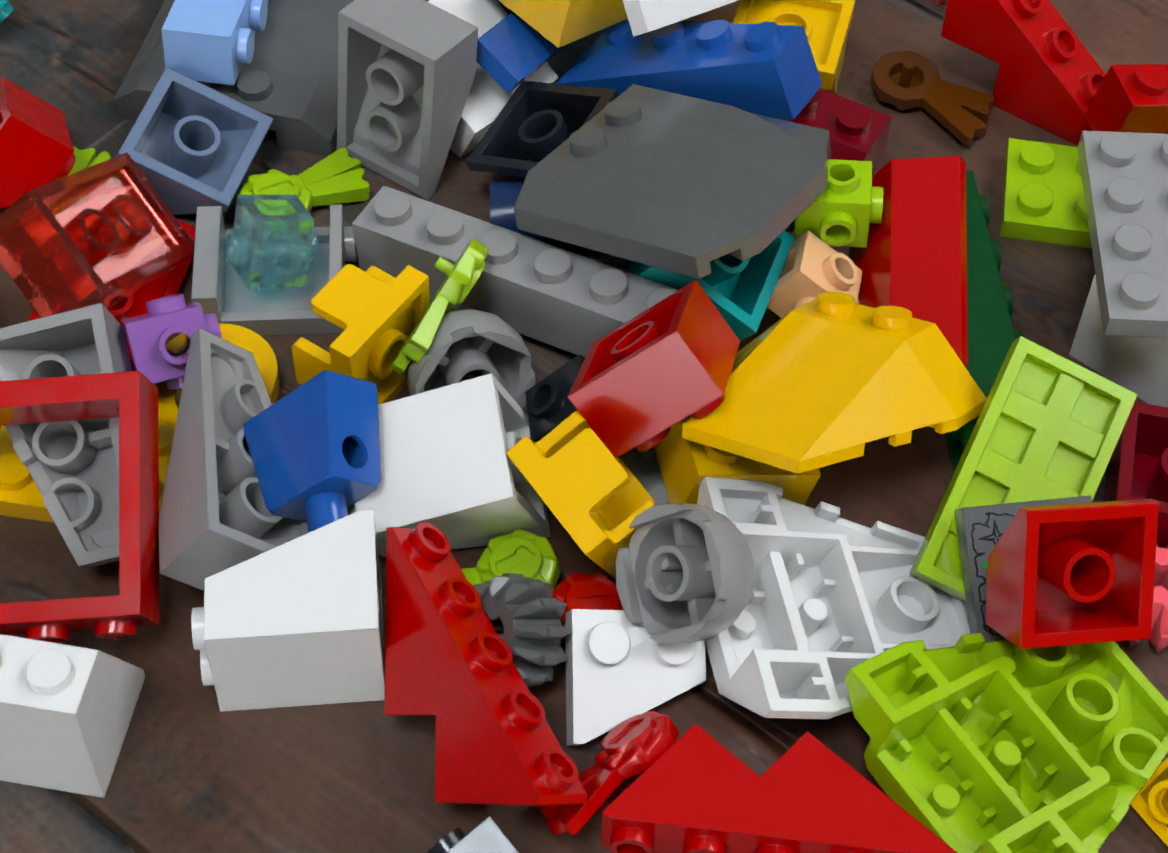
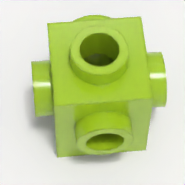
M828 159L827 189L794 220V241L809 230L829 246L867 248L870 223L881 224L883 210V187L872 186V161Z

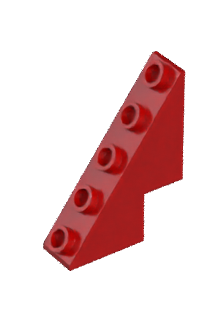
M948 0L941 37L1000 64L992 94L995 97L993 106L1078 146L1082 131H1092L1084 115L1106 73L1101 69L1049 0Z
M427 522L419 523L415 529L387 527L384 715H436L435 803L508 805L586 804L587 792L579 780V772L575 763L563 751L545 719L543 706L526 686L512 661L513 655L509 646L498 636L481 606V597L478 591L467 581L450 551L451 545L446 535L439 528Z
M695 723L602 811L600 844L605 849L610 850L611 853H957L808 731L760 777Z

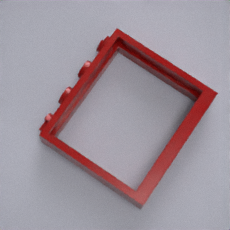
M140 371L0 381V426L119 417V595L0 603V634L9 636L27 635V639L65 643L69 641V632L95 630V638L114 640L122 639V636L136 635V627L160 625L158 388Z

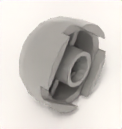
M466 308L444 313L432 343L419 364L411 359L406 367V382L408 391L412 396L492 373L523 409L526 406L525 391L535 385V372L531 367L532 358L528 348L519 333L510 324L496 314Z
M697 504L653 505L637 515L628 527L637 528L631 536L629 547L619 548L616 558V588L624 612L634 625L643 624L650 633L654 634V636L649 638L658 643L699 642L712 638L731 627L748 605L755 583L754 558L746 537L725 515Z

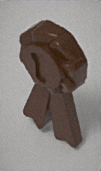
M912 51L886 53L874 64L871 73V84L877 93L878 100L895 105L898 110H907L914 107L924 108L968 147L972 145L973 137L986 135V124L995 100L993 95L942 81L934 62Z

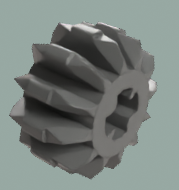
M504 573L502 577L494 576L492 581L474 585L481 597V606L498 636L509 646L513 655L512 661L526 686L533 688L535 685L553 681V666L567 660L560 646L561 640L572 633V631L561 625L560 618L567 604L553 598L552 584L544 583L540 579L524 577L523 574Z

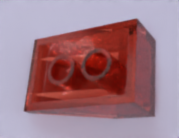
M128 153L27 191L0 215V267L10 275L31 303L32 310L38 318L102 303L109 309L194 255V242Z

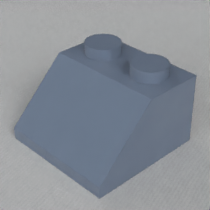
M166 67L118 152L109 187L120 191L135 185L125 194L168 215L196 214L198 206H221L222 212H226L271 127L273 118Z

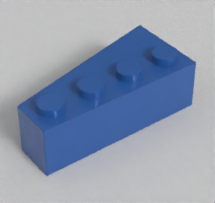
M625 19L605 28L604 33L556 83L617 90L619 95L635 84L730 105L747 112L781 120H794L822 86L803 26L777 25L774 22H761L758 24L728 23L725 20L710 22L679 21L644 34L633 36L629 21Z

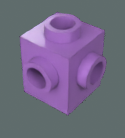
M176 294L146 302L148 311L146 314L122 319L135 370L140 371L153 384L166 381L168 390L183 387L191 338L199 328L222 338L215 313L204 315L202 306L197 301L186 304L184 295ZM177 332L185 334V342L180 349L173 351L166 349V340L171 334Z

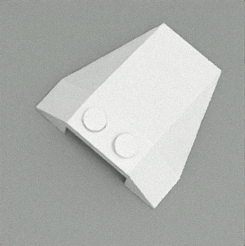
M704 477L700 483L697 505L715 510L731 520L746 537L754 558L755 583L748 605L731 627L712 638L705 639L718 693L764 718L830 719L853 711L845 682V677L850 668L902 642L923 640L927 648L926 650L956 646L961 635L970 634L966 602L909 574L925 537L877 521L872 528L840 518V507L822 501L814 509L782 498V487L764 481Z

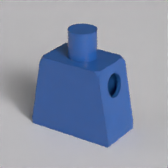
M324 370L243 424L245 437L266 508L276 516L306 521L309 533L348 516L347 507L376 491L381 482L376 383Z

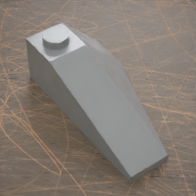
M102 303L0 328V381L132 371L125 329ZM119 417L4 426L14 443L12 445L22 464L27 467L41 492L43 503L77 565L81 569L119 561Z
M201 328L191 338L158 524L160 574L204 591L205 578L309 533L306 521L273 515L265 506L243 427L245 422L272 405L253 353Z

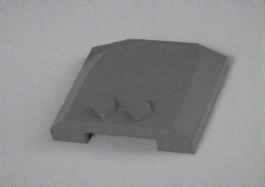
M175 0L164 1L113 100L116 117L136 121L165 71L161 29ZM269 0L265 29L263 31H256L252 61L250 64L243 63L235 85L197 82L273 118L269 130L276 132L277 147L329 156L335 151L337 146L338 14L340 10L354 0Z
M633 84L528 171L514 206L517 229L700 279L711 274L710 261L731 254L743 261L761 253L827 189L828 158H831L830 130L767 117L730 105Z

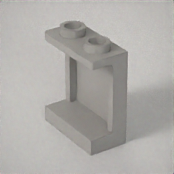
M342 204L330 205V226L240 230H225L221 206H198L196 213L192 302L197 301L202 306L204 315L215 313L218 323L242 326L260 336L342 333L343 329L313 313L311 299L346 265V262H357L352 226H344Z

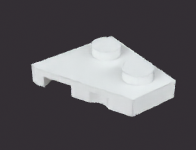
M571 609L565 612V627L572 631V633L565 636L567 657V746L585 744L612 730L624 720L643 714L706 681L705 640L685 643H658L649 638L654 636V634L650 633L643 624L634 625L624 610Z

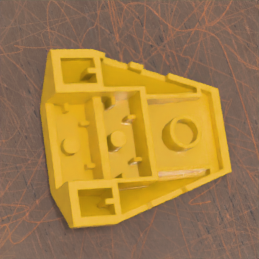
M823 292L818 294L816 299L790 311L736 353L732 367L733 372L730 374L724 393V401L713 412L701 419L689 416L682 425V438L799 474L864 456L865 443L889 437L888 444L897 447L911 443L912 430L929 426L935 428V432L940 434L955 431L980 415L987 398L936 323L912 318V312L903 307L880 306L873 308L855 303V297L847 293Z

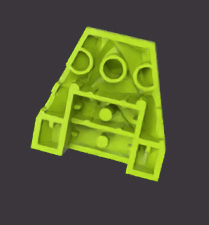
M982 633L961 635L956 646L926 650L927 648L923 640L902 642L850 668L845 677V682L854 718L870 736L864 752L867 770L889 798L957 853H1099L1098 850L1108 835L1117 827L1129 810L1128 806L1148 782L1168 753V701L1115 641L1020 649L1009 640L985 642Z

